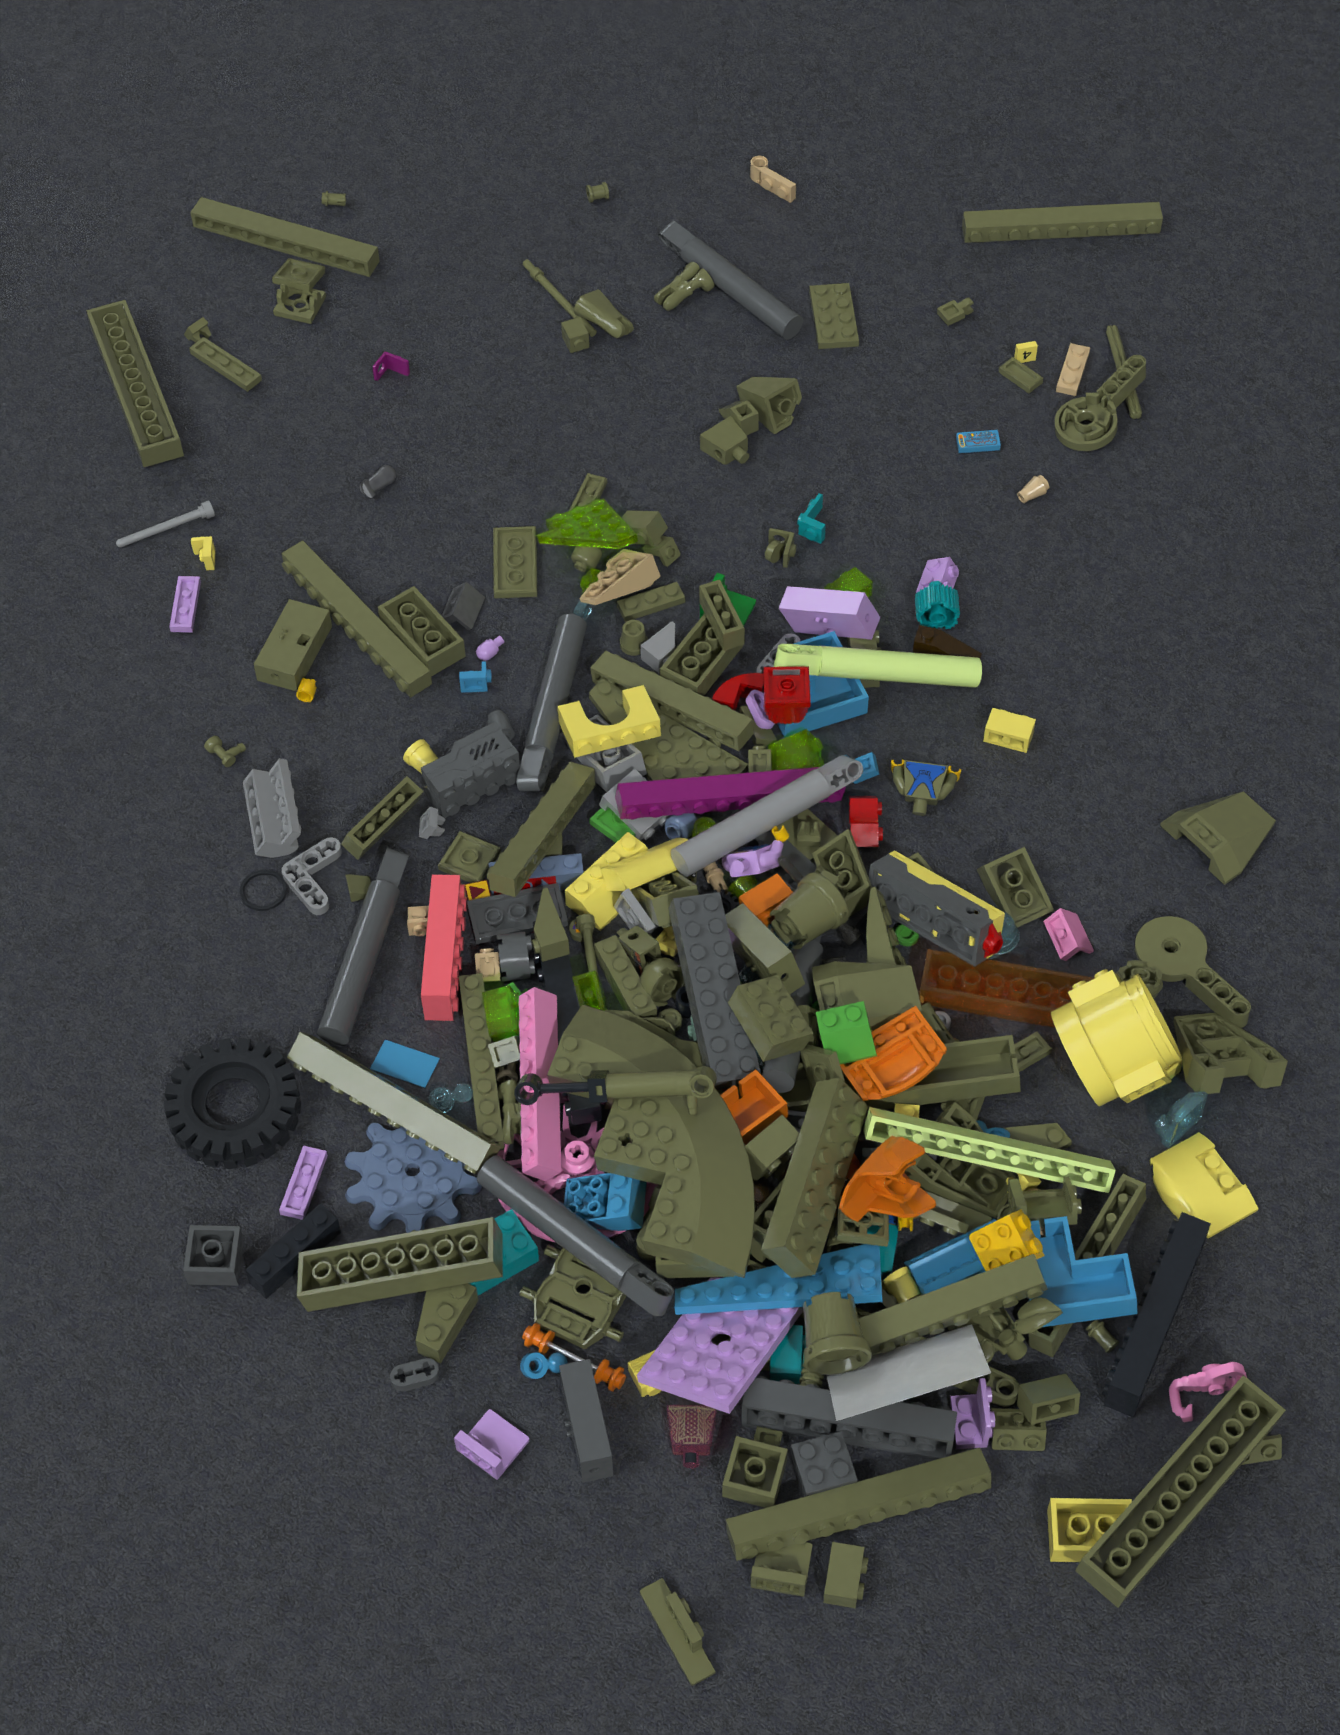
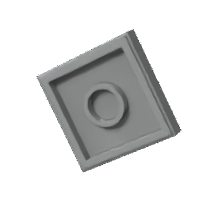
M628 888L623 891L616 901L614 908L629 929L639 926L651 935L656 926Z

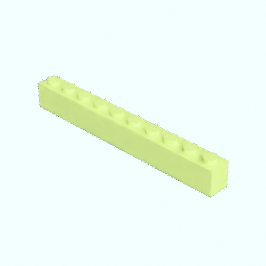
M872 1107L868 1109L863 1129L867 1140L883 1143L891 1136H901L924 1147L926 1153L1063 1183V1177L1069 1176L1072 1185L1105 1193L1110 1192L1116 1171L1110 1160Z

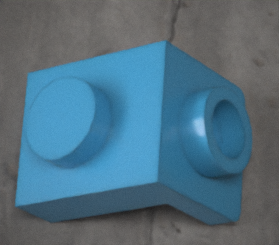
M873 752L855 759L862 763L863 773L859 779L853 782L854 784L879 775L876 756Z

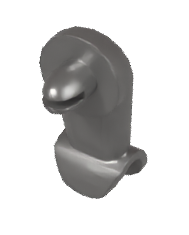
M389 465L381 466L370 479L363 480L359 486L360 491L367 497L372 498L375 496L376 491L395 481L396 472Z

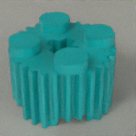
M932 581L927 588L920 589V592L915 594L916 619L920 622V625L931 628L935 627L936 629L938 627H945V629L955 627V624H958L957 618L960 615L958 591L948 587V585L944 586L940 581Z

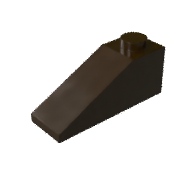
M922 625L918 627L913 644V653L977 657L981 659L982 653L946 632Z

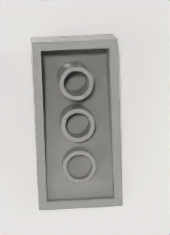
M598 714L589 719L598 725H609ZM560 733V737L569 747V744L565 738L564 733ZM632 744L577 757L582 765L595 768V781L606 792L634 769L642 776L647 774L642 753Z

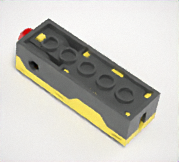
M895 850L870 864V883L872 887H876L884 895L892 919L974 967L1001 949L1003 945L1001 934L1005 913Z

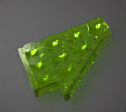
M604 498L594 500L584 506L574 507L572 510L562 514H555L553 517L546 519L549 531L537 535L539 544L620 549L638 542L637 534Z

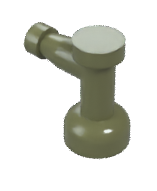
M218 736L210 737L204 745V748L209 753H216L221 758L222 764L225 767L232 766L236 761L235 756L240 752L246 751L243 743L225 751L222 748V740Z

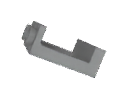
M634 769L618 783L647 780ZM617 783L602 796L599 806L605 811L610 808L620 818L615 800ZM670 815L656 818L644 817L633 820H621L636 834L638 840L643 838L647 840L655 832L654 828L659 824L663 826Z

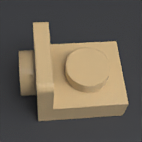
M429 906L408 907L407 926L409 936L426 935Z
M492 948L480 949V953L475 954L476 974L482 973L484 982L500 981L499 952H494Z

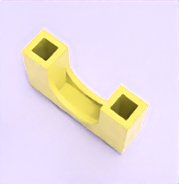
M644 685L622 690L623 707L627 717L614 725H598L591 722L586 717L579 701L558 706L559 724L574 758L661 736L660 718Z

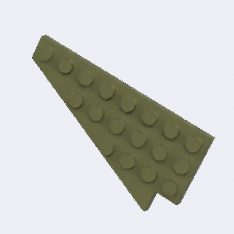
M602 678L589 692V699L609 725H614L627 717L623 707L622 690ZM657 710L656 712L660 718L661 736L631 743L642 753L647 772L646 777L649 781L745 773L748 770V764Z

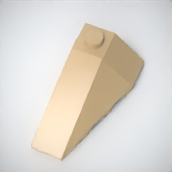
M622 549L606 563L607 569L599 572L597 575L598 581L590 584L579 599L583 603L598 605L650 587L660 577L653 555Z

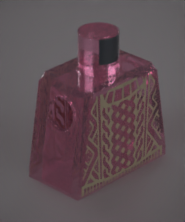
M667 1405V1423L672 1453L674 1455H683L684 1467L696 1468L699 1466V1455H710L717 1420V1409L702 1405Z

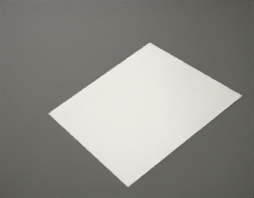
M971 1324L912 1344L897 1347L887 1353L872 1355L871 1360L863 1367L846 1373L827 1375L836 1421L987 1375L991 1371Z

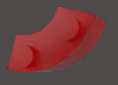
M849 796V823L857 847H878V841H883V827H879L878 815H882V802H878L877 796Z

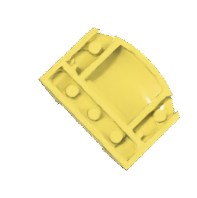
M1198 1132L1151 1158L1150 1166L1153 1165V1182L1169 1210L1178 1219L1181 1213L1184 1212L1211 1223L1207 1238H1210L1257 1212L1258 1207L1246 1184H1241L1214 1149L1215 1145Z

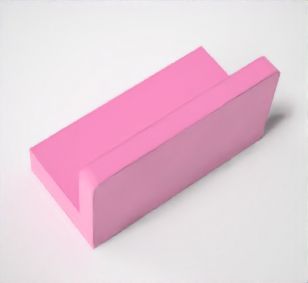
M1060 908L1043 921L1061 960L1067 961L1079 951L1089 954L1094 951L1076 913Z

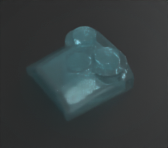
M1206 1092L1188 1093L1184 1098L1175 1102L1167 1115H1161L1156 1121L1155 1126L1157 1128L1155 1132L1162 1137L1161 1143L1168 1149L1201 1119L1208 1097Z

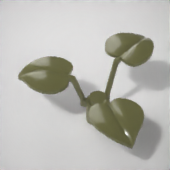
M1034 1298L1024 1304L1018 1311L1019 1319L1014 1322L1016 1332L1010 1329L1005 1330L993 1313L988 1315L1001 1333L999 1335V1345L987 1338H984L981 1342L979 1341L987 1363L993 1358L995 1349L999 1350L1002 1355L1007 1354L1011 1360L1022 1358L1027 1352V1346L1023 1342L1025 1338L1022 1334H1029L1038 1330L1063 1313L1062 1310L1046 1298Z

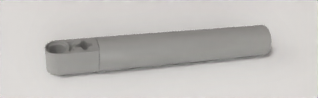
M841 755L816 770L814 769L671 849V858L675 867L684 877H688L768 832L774 826L784 823L859 779L863 773L862 763L848 756Z

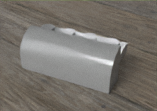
M279 758L269 772L252 769L243 781L255 855L270 858L289 855L299 848L297 838L301 833V825L297 816L298 808L295 805L294 789L291 783V771L289 770L287 760Z

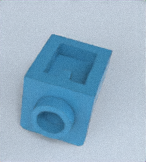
M482 661V671L459 672L461 693L488 692L487 683L492 682L491 669H487L486 661Z

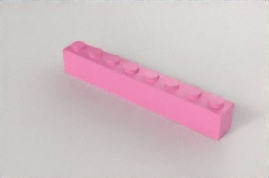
M533 987L520 995L518 1002L520 1079L525 1074L533 1073L538 1075L542 1079L543 1084L549 1083L547 1074L558 1048L557 995ZM523 1086L527 1092H534L532 1087ZM559 1093L542 1094L532 1105L521 1104L522 1174L546 1181L561 1173Z

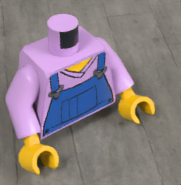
M784 825L780 830L777 826L772 828L771 832L776 840L771 844L741 847L722 857L723 868L730 872L731 877L760 874L780 866L779 860L784 846L782 842L789 838Z

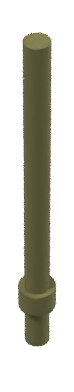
M526 259L523 262V266L530 272V276L536 282H539L574 319L578 318L579 316L574 314V307L547 280L544 272ZM580 317L591 337L595 336L597 331L586 319Z

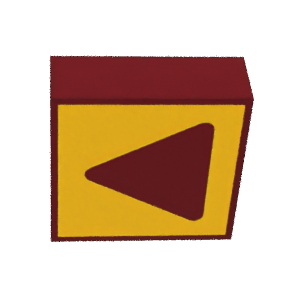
M487 880L465 884L468 901L491 896Z

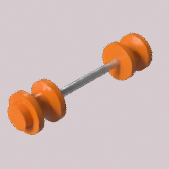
M538 1323L533 1324V1326L529 1325L523 1333L524 1346L530 1348L532 1345L539 1347L538 1353L545 1355L549 1348H552L575 1361L585 1360L552 1343L555 1332L551 1330L547 1333L540 1331L541 1326ZM604 1359L599 1366L591 1363L592 1370L596 1371L594 1375L596 1384L604 1381L608 1383V1390L612 1392L616 1388L620 1389L626 1379V1375L623 1374V1367L619 1366L617 1369L609 1367L610 1361Z

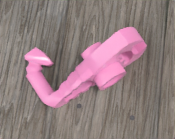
M1237 1362L1222 1365L1209 1364L1202 1367V1372L1173 1380L1169 1387L1172 1412L1176 1416H1180L1183 1422L1193 1421V1405L1189 1404L1186 1408L1182 1407L1179 1391L1209 1392L1210 1395L1222 1394L1225 1391L1231 1390L1243 1375L1247 1378L1244 1366Z

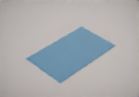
M385 1040L370 1069L425 1088L440 1058Z

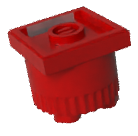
M809 666L764 667V711L768 715V719L773 723L780 724L800 723L811 706Z

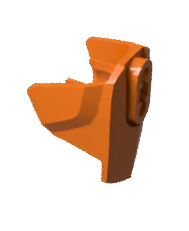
M901 1136L889 1137L867 1158L848 1182L843 1192L839 1209L848 1218L858 1222L869 1211L901 1218H914L935 1208V1199L920 1188L921 1184L919 1182L911 1180L904 1173L908 1167L916 1164L915 1159L926 1153L925 1148Z

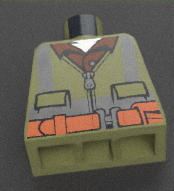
M634 926L630 930L621 928L616 933L639 977H641L643 969L648 963L662 958L659 942L639 926Z

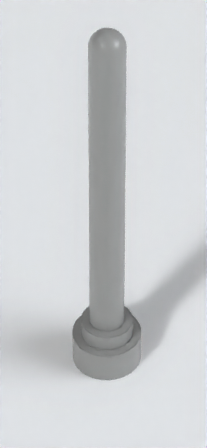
M205 501L194 511L120 538L116 541V545L124 547L199 517L209 519L215 516L210 501Z

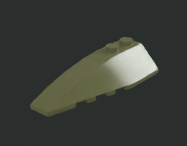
M872 887L870 890L867 912L866 939L868 963L906 965L904 957L896 948V945H899L897 935L892 927L889 928V925L893 924L884 895L876 887Z

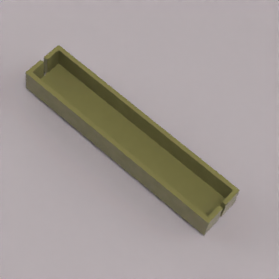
M1013 1035L946 1043L944 1045L947 1051L945 1055L943 1054L939 1064L919 1083L899 1094L864 1102L868 1105V1109L872 1107L886 1110L893 1109L895 1103L924 1105L1021 1092L1020 1074ZM803 1062L798 1065L794 1087L788 1092L778 1093L787 1102L788 1110L807 1112L813 1094ZM842 1072L845 1083L858 1095V1093L855 1091L851 1083L848 1081V1079Z

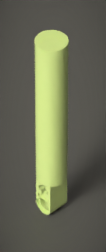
M779 644L773 666H809V675L974 688L978 687L982 676V663L980 658L798 644Z

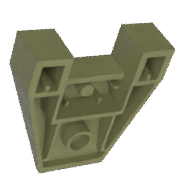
M1216 1013L1174 1017L1173 1022L1179 1051L1182 1056L1185 1081L1198 1095L1206 1096L1208 1094L1220 1093L1223 1078L1244 1075L1250 1077L1260 1088L1267 1089L1269 1087L1281 1086L1288 1061L1275 1048Z
M956 1102L940 1113L935 1121L983 1132L976 1120ZM926 1153L915 1159L916 1164L908 1167L904 1172L911 1180L919 1182L921 1184L920 1188L991 1217L998 1216V1212L1008 1200V1184L1006 1179L1008 1177L1016 1179L1011 1171L943 1156L935 1162Z

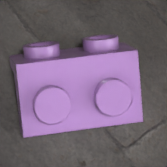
M945 557L927 560L916 593L920 592V589L923 590L924 587L927 588L932 581H940L944 586L948 585V587L953 589L959 575V570L952 559Z

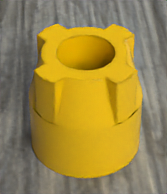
M302 678L296 692V697L300 701L311 702L317 688L316 681L314 679Z

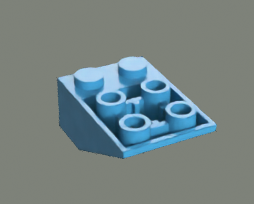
M612 1173L569 1178L566 1180L564 1205L595 1229L614 1231L639 1229L643 1226L647 1182Z

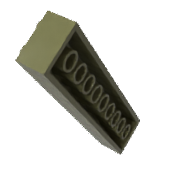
M126 300L86 310L90 328L143 467L184 456L179 435Z
M1243 1375L1088 1551L1075 1571L1119 1608L1273 1429L1286 1410Z

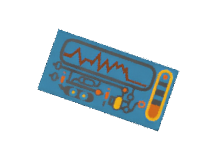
M998 430L956 433L959 453L996 451L1001 448Z

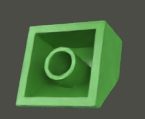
M864 1001L815 1012L823 1048L836 1051L840 1065L877 1057Z

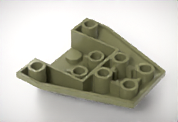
M1243 791L1177 811L1161 822L1160 826L1175 840L1185 835L1211 859L1208 870L1225 885L1243 872L1276 820Z
M835 961L812 967L813 982L820 1011L864 1001L872 1031L914 1006L920 1012H923L911 965Z

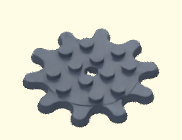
M379 1123L370 1124L366 1134L372 1142V1147L366 1152H350L345 1157L346 1167L356 1170L361 1174L360 1182L347 1189L345 1193L346 1200L351 1204L366 1201L373 1205L374 1211L369 1218V1225L374 1230L385 1228L394 1219L402 1220L405 1223L406 1233L412 1230H425V1221L432 1216L440 1217L445 1223L450 1225L457 1223L461 1218V1213L455 1206V1199L461 1194H478L482 1186L477 1182V1177L466 1174L465 1164L461 1161L453 1162L444 1156L446 1152L441 1149L435 1151L425 1145L426 1140L421 1137L418 1140L407 1135V1129L402 1126L396 1130H386ZM408 1168L420 1170L416 1176H408L406 1174Z

